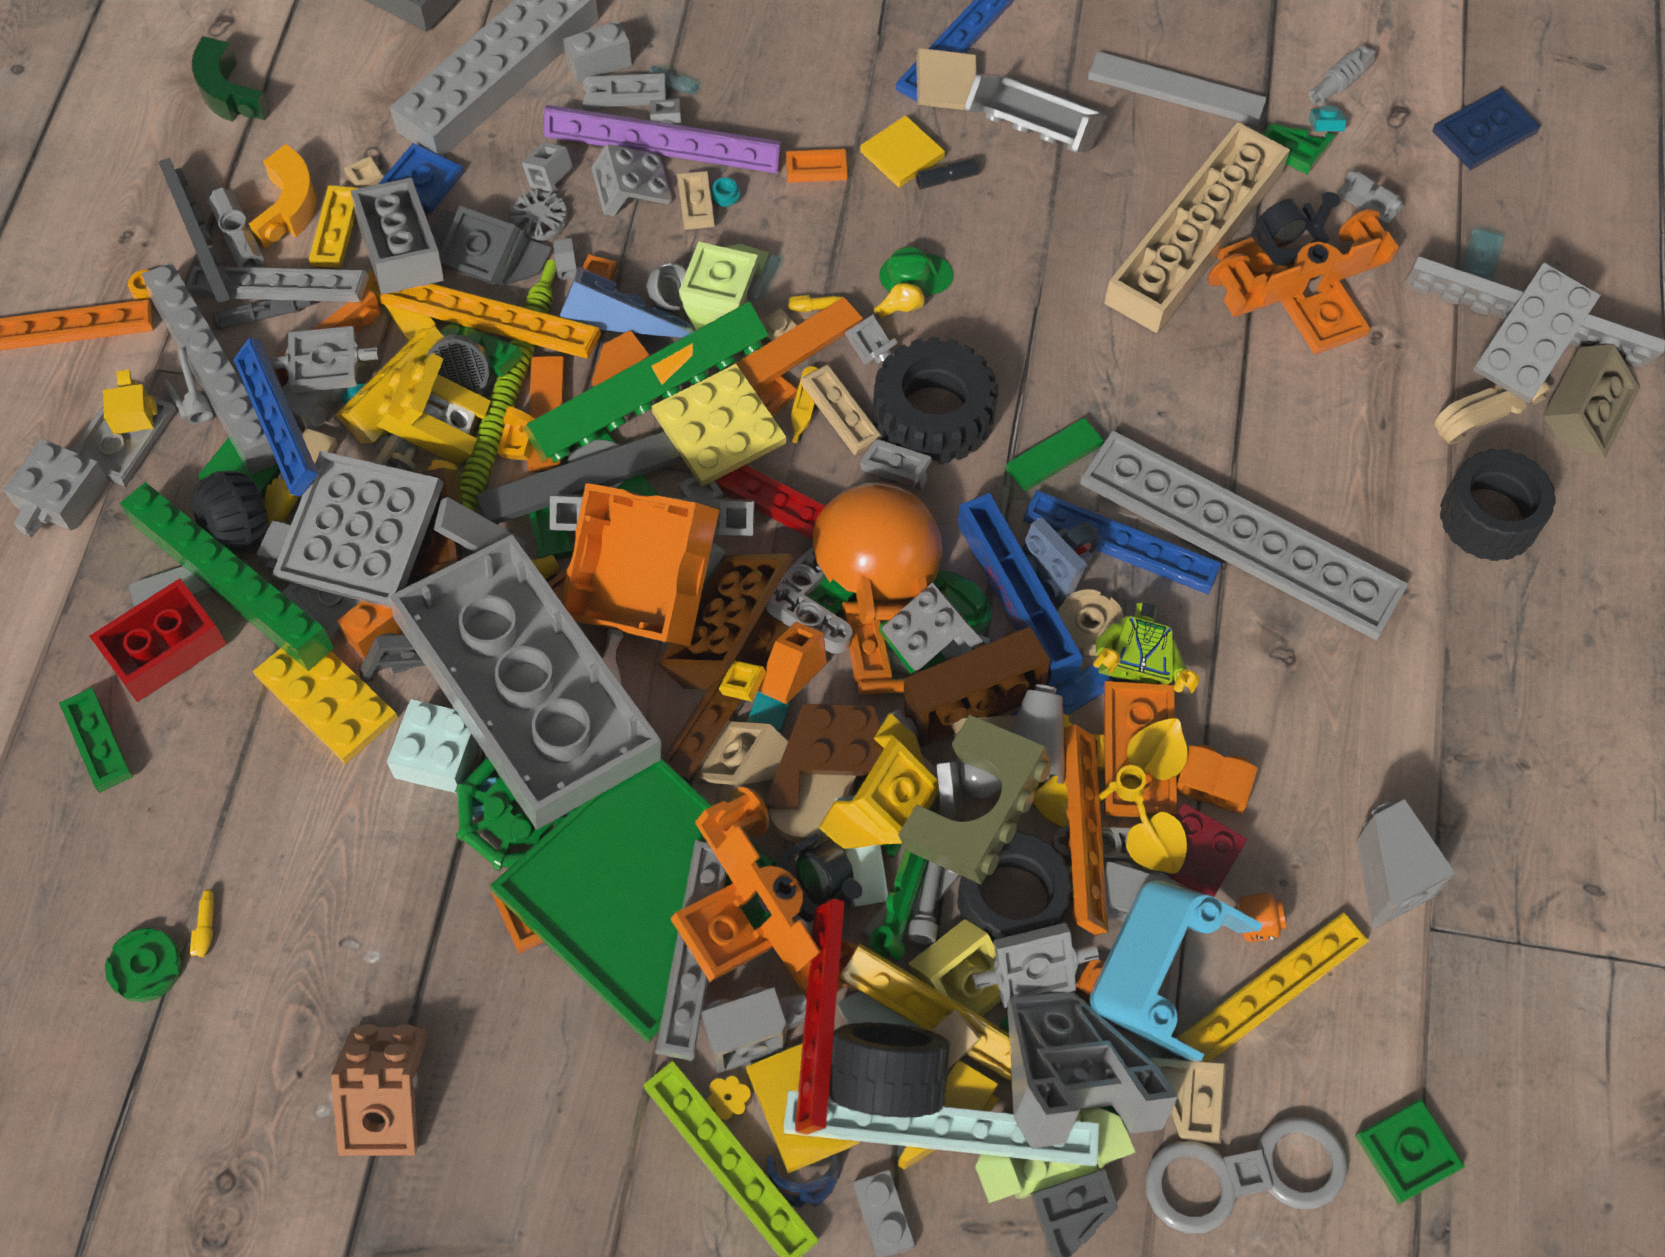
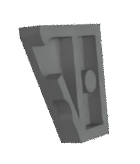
M387 633L376 636L359 669V673L363 682H369L373 680V672L391 667L393 674L413 667L424 666L425 664L405 635Z
M1105 1169L1030 1194L1051 1257H1071L1082 1244H1085L1093 1236L1096 1229L1118 1209Z

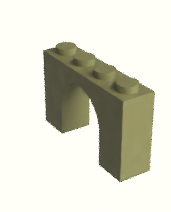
M969 715L954 739L952 746L959 761L990 773L1001 781L1002 791L998 802L986 815L966 822L950 820L919 805H915L898 836L905 850L982 885L985 877L995 871L999 862V853L1004 844H1009L1012 841L1017 829L1016 823L1022 812L1026 813L1030 809L1034 800V791L1039 782L1043 783L1047 779L1051 770V762L1045 746Z

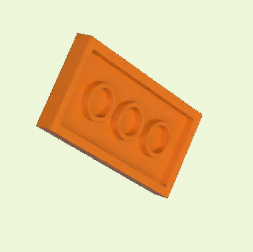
M1105 681L1103 686L1104 790L1109 787L1110 782H1116L1117 773L1122 767L1131 765L1127 760V748L1131 739L1139 731L1153 723L1175 718L1174 685ZM1148 772L1146 775L1145 792L1142 796L1148 818H1152L1159 812H1167L1176 817V776L1167 780H1159ZM1113 791L1104 798V815L1140 817L1135 801L1128 802L1121 799L1116 791Z

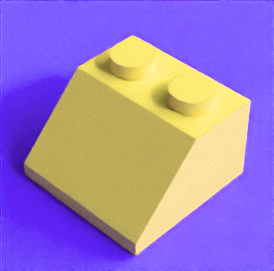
M966 919L908 963L916 978L981 1017L1001 1002L997 984L979 988L978 990L975 989L972 974L993 969L996 960L995 949L988 933Z

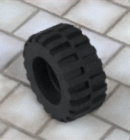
M930 337L929 341L922 342V339L911 341V346L909 347L905 344L895 349L894 355H888L883 361L882 367L878 369L875 378L873 418L883 440L889 439L888 443L930 456L932 461H939V464L950 463V459L954 457L956 460L967 457L968 450L975 452L982 446V441L988 438L994 424L998 385L995 383L996 376L993 370L987 367V361L982 355H974V349L967 345L959 346L956 340L948 339L945 342L939 341V337ZM935 387L952 392L962 401L963 405L950 413L929 414L916 409L906 398L917 390Z

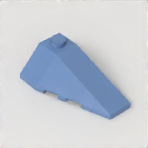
M579 266L560 313V316L565 319L596 326L600 330L618 332L631 330L632 333L683 338L693 332V325L657 306H653L652 309L646 307L647 304L642 300L641 296L635 293L622 294L615 289L617 284Z

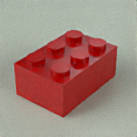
M180 578L89 635L136 702L144 699L227 644L216 625Z

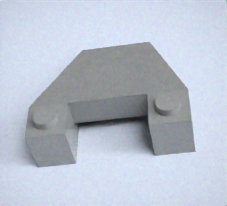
M1072 991L1009 998L1007 1006L1014 1120L1032 1149L1065 1144L1079 1111L1082 1109L1112 1105L1130 1134L1162 1130L1178 1098L1177 1094L1160 1069L1077 994Z

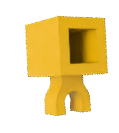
M130 369L116 371L118 388L103 390V417L111 431L115 435L153 429V415H157V404L154 396L148 395L143 384H137L136 380H132Z

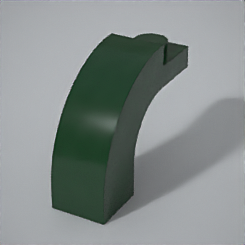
M202 36L192 56V72L205 104L215 114L231 122H234L238 113L248 118L254 117L266 120L270 114V109L263 91L236 85L228 81L237 64L230 43Z

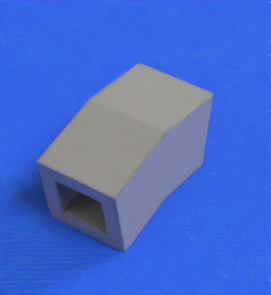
M572 238L553 241L558 278L559 280L573 279L577 268Z

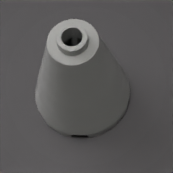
M1036 684L1035 690H1027L1010 732L1045 746L1051 762V770L1045 781L1047 782L1050 779V775L1058 776V784H1064L1063 697L1056 695L1057 688Z

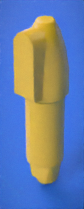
M809 295L794 296L788 299V309L796 312L823 310L842 297L811 298Z
M210 889L203 891L202 898L199 901L197 928L191 934V956L205 957L212 941L215 901L214 893Z

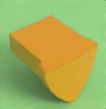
M508 406L503 419L505 427L497 454L503 459L530 460L534 446L523 428L535 418L517 408Z

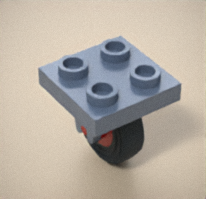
M1041 517L1031 524L1022 550L1047 595L1060 607L1068 595L1075 592L1085 568L1089 565L1088 560L1093 557L1091 553L1097 547L1101 536L1088 522L1081 523L1070 530L1064 528L1056 532Z

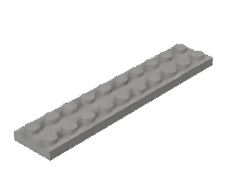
M1115 431L1111 432L1081 477L1080 484L1376 641L1408 586V583Z

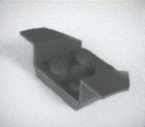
M459 206L456 213L442 209L431 230L442 267L492 285L499 284L500 287L539 275L552 251V248L529 240L525 232L516 225L463 206Z

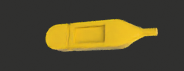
M814 366L805 368L801 379L818 368ZM800 383L791 412V425L794 433L792 443L794 444L798 442L799 435L810 426L816 405Z

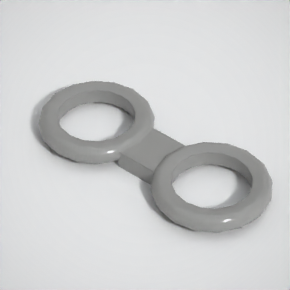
M1287 1117L1272 1124L1260 1137L1256 1151L1223 1157L1213 1147L1198 1141H1177L1162 1148L1150 1161L1145 1177L1146 1196L1154 1213L1168 1227L1185 1234H1204L1220 1227L1233 1211L1236 1198L1268 1191L1279 1202L1296 1209H1317L1332 1202L1344 1186L1348 1171L1346 1154L1337 1136L1322 1123L1306 1117ZM1289 1134H1305L1317 1140L1324 1147L1329 1156L1331 1170L1328 1181L1322 1188L1314 1192H1298L1288 1188L1278 1178L1273 1168L1272 1154L1275 1144L1282 1137ZM1181 1157H1194L1204 1161L1214 1170L1220 1182L1221 1194L1218 1204L1212 1212L1202 1217H1188L1178 1213L1167 1203L1162 1192L1161 1179L1165 1168L1170 1162Z

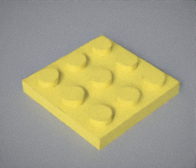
M737 364L652 406L653 415L701 487L786 444L787 437Z

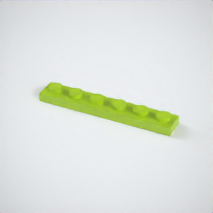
M673 1061L643 1084L645 1091L779 1257H803L819 1243L817 1237Z

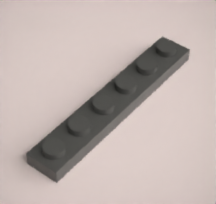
M170 158L158 161L217 302L221 303L229 300L230 297L225 287L231 285L224 267L217 269V266L221 265L222 262L215 246L208 248L209 245L214 243L207 227L200 228V225L205 224L198 206L191 208V206L196 205V201L190 187L183 189L184 186L188 185V182L181 167L175 169Z

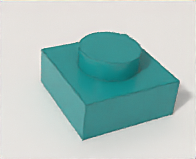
M1322 106L1320 109L1310 110L1309 122L1315 131H1345L1347 120L1337 107Z

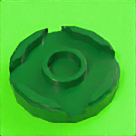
M153 928L133 930L119 938L113 945V950L105 962L106 980L111 988L128 1001L142 1003L158 999L170 991L179 979L183 966L182 953L174 939L168 934Z

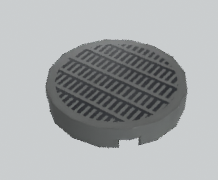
M448 335L438 339L429 349L427 357L433 353L443 358L438 375L476 394L486 386L491 372L490 358L484 347L478 342L474 343L469 340V337L463 335Z

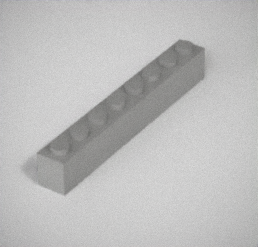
M171 262L142 273L154 306L178 348L185 350L192 373L204 394L208 397L214 412L250 475L277 465V461L246 389L173 263Z

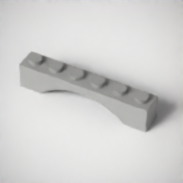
M554 494L550 496V530L576 531L583 495ZM668 497L696 502L719 509L714 534L753 536L755 499Z

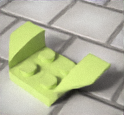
M698 242L679 289L683 308L695 331L743 305L754 274H762L769 252L741 243L721 247Z
M1099 1107L1079 1111L1075 1121L1099 1123L1096 1166L980 1154L975 1168L988 1202L992 1203L1015 1195L1016 1199H1023L1040 1190L1099 1171L1108 1162L1134 1154L1135 1150L1121 1118Z

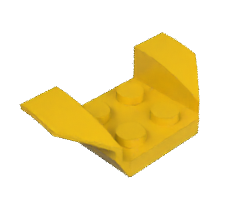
M891 713L888 714L874 737L884 750L852 801H834L819 825V828L843 849L902 843L898 834L915 805L929 810L939 793L938 780L924 765L916 735Z

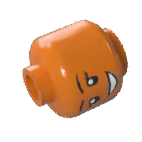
M1272 893L1244 895L1239 898L1238 909L1236 910L1263 924L1260 931L1242 933L1243 938L1247 942L1276 940L1281 936V930L1287 929L1282 900H1276Z

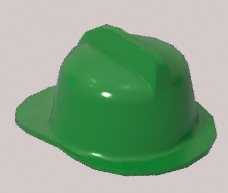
M905 246L896 250L880 268L879 279L881 285L888 292L899 283H909L918 286L924 295H932L948 289L953 280V271L945 259L934 254L924 253L921 249L914 246Z
M938 572L933 584L951 601L977 634L985 630L991 622L993 610L990 600L980 586L955 572Z

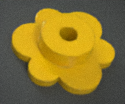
M729 1076L726 1081L721 1078L714 1079L710 1083L711 1095L707 1098V1103L711 1108L715 1109L717 1116L721 1120H728L733 1116V1113L736 1115L743 1114L745 1111L744 1103L750 1098L748 1086L739 1084V1080L735 1076ZM731 1096L732 1098L731 1100L727 1101L725 1100V1097Z

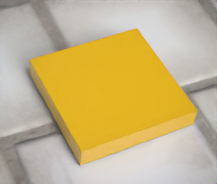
M906 115L861 144L860 152L899 188L914 179L917 171L929 169L942 160L945 155V151Z

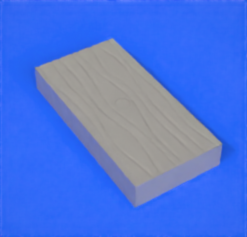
M513 535L389 596L394 620L536 830L660 761L661 739Z

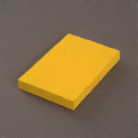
M802 1044L745 1067L788 1174L859 1144V1141L784 1133L788 1090L798 1091Z

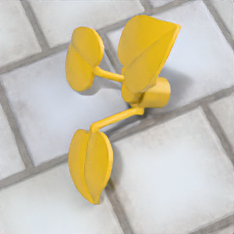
M1178 718L1162 720L1139 731L1131 739L1127 748V760L1131 765L1122 767L1117 773L1116 782H1110L1109 787L1099 794L1100 802L1113 791H1116L1118 796L1125 801L1136 802L1143 823L1133 826L1128 832L1127 851L1133 861L1139 866L1169 874L1178 873L1184 864L1187 852L1184 829L1180 822L1167 812H1159L1149 820L1142 796L1145 792L1146 775L1148 772L1156 779L1167 780L1181 773L1186 765L1188 756L1187 746ZM1053 776L1039 789L1034 791L1033 804L1040 814L1051 823L1059 827L1070 826L1066 812L1068 806L1067 787L1065 782L1064 784H1058V776Z

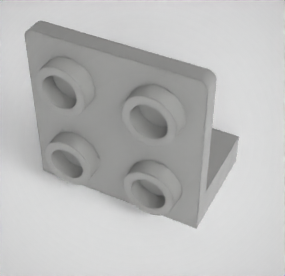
M607 144L591 167L603 214L615 216L620 207L625 204L627 197L663 204H670L672 201L662 161L658 154Z
M933 583L882 627L883 632L915 671L921 669L953 639L959 646L966 642L971 649L985 643L951 601Z

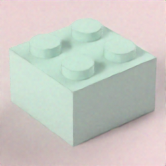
M410 699L387 759V764L395 779L456 793L457 784H462L469 775L479 744L455 709Z

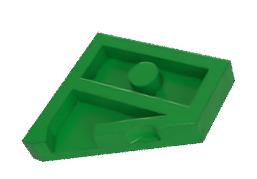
M1270 124L1262 134L1290 149L1286 164L1307 175L1332 145L1335 135L1325 133L1324 138L1307 136L1308 130L1291 129L1276 124Z

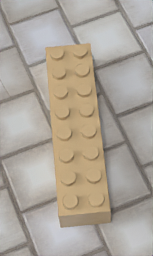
M1237 122L1110 279L1104 304L1158 333L1218 257L1220 249L1225 248L1282 175L1290 149Z

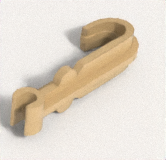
M1544 381L1531 402L1533 404L1543 401L1545 399L1543 394L1553 390L1546 381ZM1496 384L1494 389L1488 388L1450 404L1439 414L1434 427L1442 440H1445L1448 445H1452L1465 439L1462 434L1472 428L1505 417L1510 412L1522 413L1527 406L1526 401Z

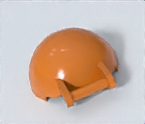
M882 482L864 483L842 491L828 502L820 512L813 530V550L818 565L829 582L834 579L847 591L856 593L862 624H872L874 620H891L904 607L874 606L873 599L890 602L916 598L931 583L935 582L943 558L942 536L933 513L919 497L894 484Z

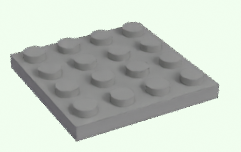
M320 450L315 463L319 474L303 493L272 576L286 582L391 608L389 596L404 589L444 483L436 477Z

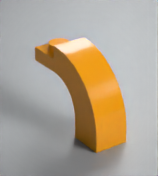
M284 144L263 161L270 181L282 190L279 199L249 223L257 244L263 249L278 241L287 231L294 237L300 235L310 223L316 208V192L308 168L302 157L287 144Z

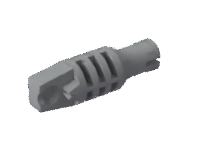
M1361 45L1349 54H1346L1325 73L1324 80L1309 91L1310 100L1314 104L1317 103L1318 106H1322L1333 94L1345 91L1375 61V51Z

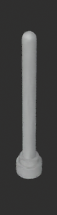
M939 799L937 814L942 816L941 802ZM929 860L919 914L915 915L914 920L910 921L907 938L910 941L923 945L935 943L938 933V926L935 924L936 919L933 917L942 866Z

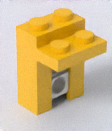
M431 353L424 362L418 361L414 363L408 359L400 369L395 367L388 379L387 385L391 389L388 395H383L378 404L376 412L380 414L376 426L460 466L472 454L477 438L471 436L478 418L483 419L486 416L491 401L438 375L443 358ZM450 419L454 420L459 428L454 426Z

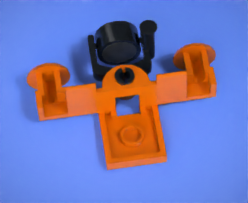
M1326 192L1322 195L1323 202L1317 214H1315L1310 202L1304 204L1303 208H1301L1296 199L1289 198L1268 208L1257 220L1250 236L1267 254L1273 264L1278 266L1293 264L1294 267L1272 274L1269 280L1266 274L1254 277L1248 268L1250 263L1249 257L1238 253L1218 262L1208 273L1207 279L1210 286H1224L1227 293L1223 301L1233 317L1280 301L1314 355L1368 335L1371 328L1339 280L1390 263L1399 249L1388 231L1385 232L1378 222L1380 213L1375 209H1364L1354 214L1340 227L1338 234L1340 241L1354 240L1355 242L1348 253L1341 254L1337 248L1327 244L1329 238L1323 227L1333 208L1340 203L1339 196L1333 192ZM1306 230L1314 238L1312 242L1291 249L1279 248L1292 243ZM1324 274L1316 288L1319 294L1305 298L1303 292L1308 282L1316 280L1320 275Z
M739 787L734 790L731 802L726 803L724 800L705 809L695 821V824L733 884L676 912L670 919L709 982L775 948L807 999L810 961L821 951L803 922L799 920L794 923L792 919L798 915L801 919L812 922L814 920V909L820 905L812 902L803 893L798 881L792 876L788 860L799 856L796 861L798 880L808 896L816 902L825 903L831 899L845 901V907L852 899H858L862 895V887L858 881L854 880L852 865L847 855L839 846L833 842L826 841L813 848L820 840L817 833L779 853L771 861L770 866L759 868L756 861L760 858V855L746 833L752 837H760L766 833L769 826L768 809L756 791L749 787ZM758 892L761 907L772 915L761 927L754 930L740 907L746 905ZM841 939L837 993L844 986L850 990L859 991L839 978L857 948L853 943Z

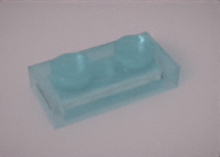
M1474 228L1469 238L1461 271L1493 281L1504 236Z

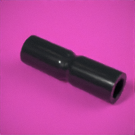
M973 157L949 163L946 166H937L917 171L915 173L916 182L921 190L945 184L948 181L961 180L978 175V166Z

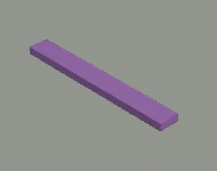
M547 105L544 108V137L599 146L611 144L663 156L778 173L781 141Z

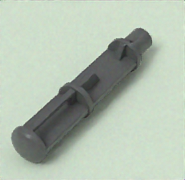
M266 300L213 312L212 319L215 327L218 330H222L223 328L257 322L258 320L297 313L300 308L309 307L312 304L311 301Z

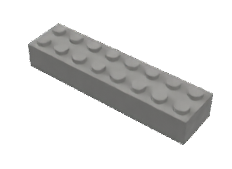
M514 0L390 106L396 131L411 142L444 157L564 52L563 38L587 31L599 21L596 0Z

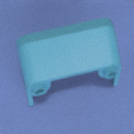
M1160 880L1145 883L1139 889L1090 993V1005L1102 1018L1180 1060L1202 1061L1203 1053L1171 1037L1177 1024V1011L1170 1001L1157 994L1188 927L1198 933L1206 934L1215 932L1221 925H1224L1237 933L1260 931L1263 924L1212 896Z

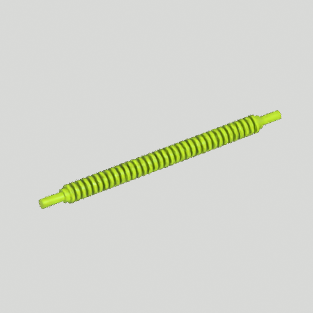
M548 260L546 262L539 283H536L529 290L524 308L548 314L554 298L551 285L557 271L556 261ZM511 339L510 344L518 346L523 356L504 377H497L489 399L491 402L486 416L481 420L475 437L477 438L472 454L466 461L460 477L463 506L475 513L479 505L476 494L484 492L505 427L503 419L508 406H515L531 357L536 348L534 344Z

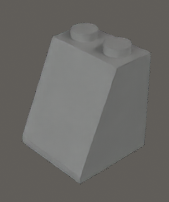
M1405 799L1394 805L1389 801L1374 809L1371 813L1373 818L1362 825L1364 830L1356 840L1371 923L1375 929L1434 898L1456 874Z

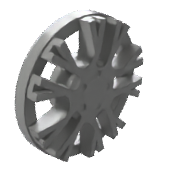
M535 189V191L530 190V194L527 195L522 193V196H518V200L510 207L511 224L520 228L519 224L528 222L520 230L524 231L529 240L544 241L555 237L564 229L567 223L568 216L565 203L552 191L545 193ZM558 209L562 211V213H553V211ZM547 226H549L552 229L551 231L546 233L542 232V228H545ZM532 228H535L534 234L531 233Z

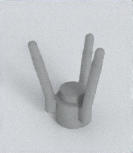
M179 348L180 362L189 391L185 394L183 402L169 380H164L163 383L179 409L182 420L187 419L191 424L208 422L213 418V413L215 412L208 397L202 391L196 390L185 350Z

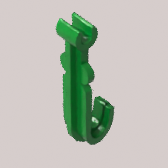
M902 843L882 844L881 847L887 855L895 858ZM907 850L904 852L894 881V891H890L887 896V911L882 926L872 931L869 936V944L878 955L886 959L887 952H889L897 962L905 954V945L901 938L906 924H909L912 920V905L917 899L928 865V860Z

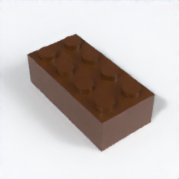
M1031 627L1020 631H1011L999 640L989 644H979L970 652L957 657H948L936 666L926 670H916L907 678H904V715L906 718L909 717L916 725L919 732L918 740L922 747L954 734L951 724L967 718L969 715L976 718L995 717L1021 706L1027 690H1035L1036 684L1047 686L1050 658Z

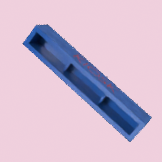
M988 493L960 504L957 525L1012 625L1018 631L1031 627L1050 658L1047 686L1052 687L1078 676L1083 656L991 494Z

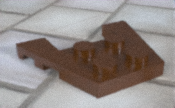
M803 704L767 795V809L798 810L799 774L868 776L884 750L874 739L881 727L874 706Z

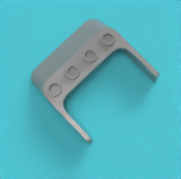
M976 74L964 110L969 112H985V118L1001 123L1002 119L1013 122L1012 128L1018 131L1028 133L1031 129L1039 132V138L1055 144L1058 139L1068 143L1066 148L1079 154L1091 150L1108 118V114L1000 74Z

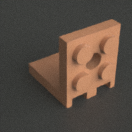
M364 1024L358 1027H351L331 1073L338 1156H415L418 1140L413 1079L427 1043V1027H414L410 1024H402L396 1027H376L372 1024ZM370 1112L379 1113L384 1117L385 1122L380 1124L372 1123L367 1119L366 1114Z

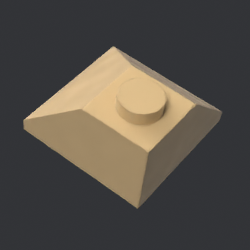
M730 722L694 779L698 782L736 786L774 779L788 741L771 724Z

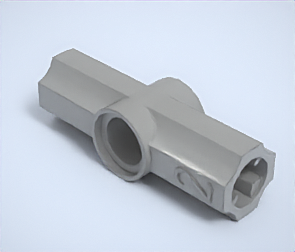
M223 187L213 190L207 200L237 267H261L265 260L233 190Z

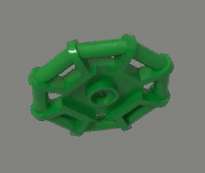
M487 757L462 784H457L455 792L458 794L459 831L456 835L459 841H465L490 862L494 870L501 871L502 868H510L526 853H508L511 846H517L520 843L534 846L553 826L561 822L564 817H559L536 830L527 815L524 816L519 813L513 816L511 814L513 812L512 805L517 800L499 774V779L486 793L476 790L496 770ZM472 800L483 803L484 820L473 824ZM489 831L502 842L500 849H495L479 834Z

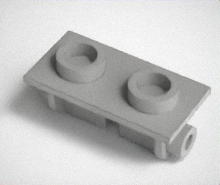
M1351 170L1345 178L1346 183L1337 192V195L1361 210L1375 209L1379 211L1380 218L1378 221L1387 226L1404 208L1403 201L1399 200L1400 196L1391 193L1382 186L1375 188L1374 181L1362 175V172L1359 170L1357 172Z

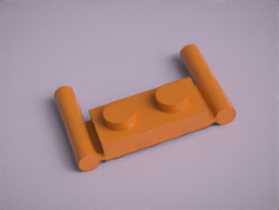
M881 600L874 601V606L905 607L910 601L899 600L889 602ZM843 602L842 612L846 618L844 621L852 628L849 653L855 683H858L859 694L904 693V679H892L885 640L878 631L881 621L874 620L872 624H862L858 602Z

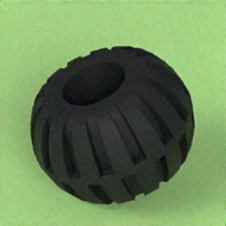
M217 471L203 478L194 488L191 501L196 523L233 554L250 550L264 538L268 530L267 509L259 489L247 475L236 471Z

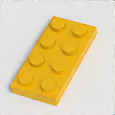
M280 648L253 670L256 678L345 765L398 719L396 712L332 651L307 671Z

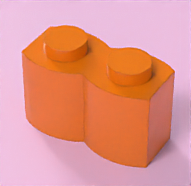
M1208 745L1189 746L1187 762L1180 773L1176 785L1177 793L1196 801L1210 803L1225 811L1243 814L1258 767L1252 765L1247 758L1242 756L1223 757L1213 747Z

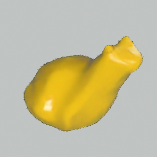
M899 283L874 308V312L883 319L895 311H915L924 305L925 297L918 286L909 283Z

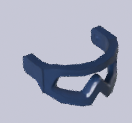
M837 1153L829 1156L831 1165L827 1172L817 1180L808 1183H795L784 1179L774 1168L776 1162L773 1160V1155H767L769 1180L792 1207L801 1208L806 1203L817 1206L833 1192L839 1178ZM827 1183L824 1189H822L819 1193L815 1194L811 1192L820 1189ZM783 1188H785V1189H787V1190H789V1191H791V1192H801V1193L798 1194L797 1196H793V1195L787 1193Z

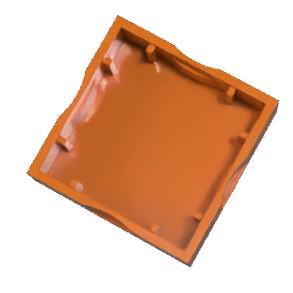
M586 483L576 526L575 548L567 569L561 596L562 604L577 622L690 646L719 509L696 502L656 495L644 496L623 489Z

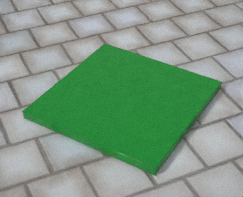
M661 757L660 761L576 807L490 885V890L647 1043L659 1033L678 933L670 918L676 912L682 910L694 843L696 840L707 842L695 821L705 809L713 806ZM753 844L760 855V858L756 861L758 867L770 866L771 860ZM726 874L724 888L733 884L728 874ZM758 892L746 905L740 907L754 930L761 927L772 915L761 907Z

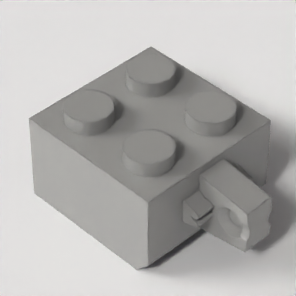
M41 438L3 491L12 504L19 508L20 513L14 521L15 527L18 528L20 533L33 537L42 525L48 522L68 530L77 529L110 481L97 461Z
M757 987L743 994L744 998L729 1002L728 999H721L707 1006L708 1010L702 1011L701 1015L705 1035L718 1074L783 1052L787 1044V1031L805 1021L806 998L804 994L777 998L774 987L767 990L764 987Z

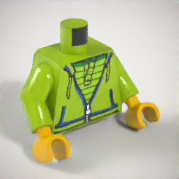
M1137 603L1134 617L1126 616L1118 622L1110 624L1096 639L1097 658L1093 662V666L1099 668L1098 673L1134 683L1167 685L1174 680L1175 684L1173 687L1176 692H1181L1184 686L1189 688L1190 693H1194L1200 682L1198 674L1187 669L1177 644L1172 638V629L1169 626L1154 623L1157 607L1153 604Z

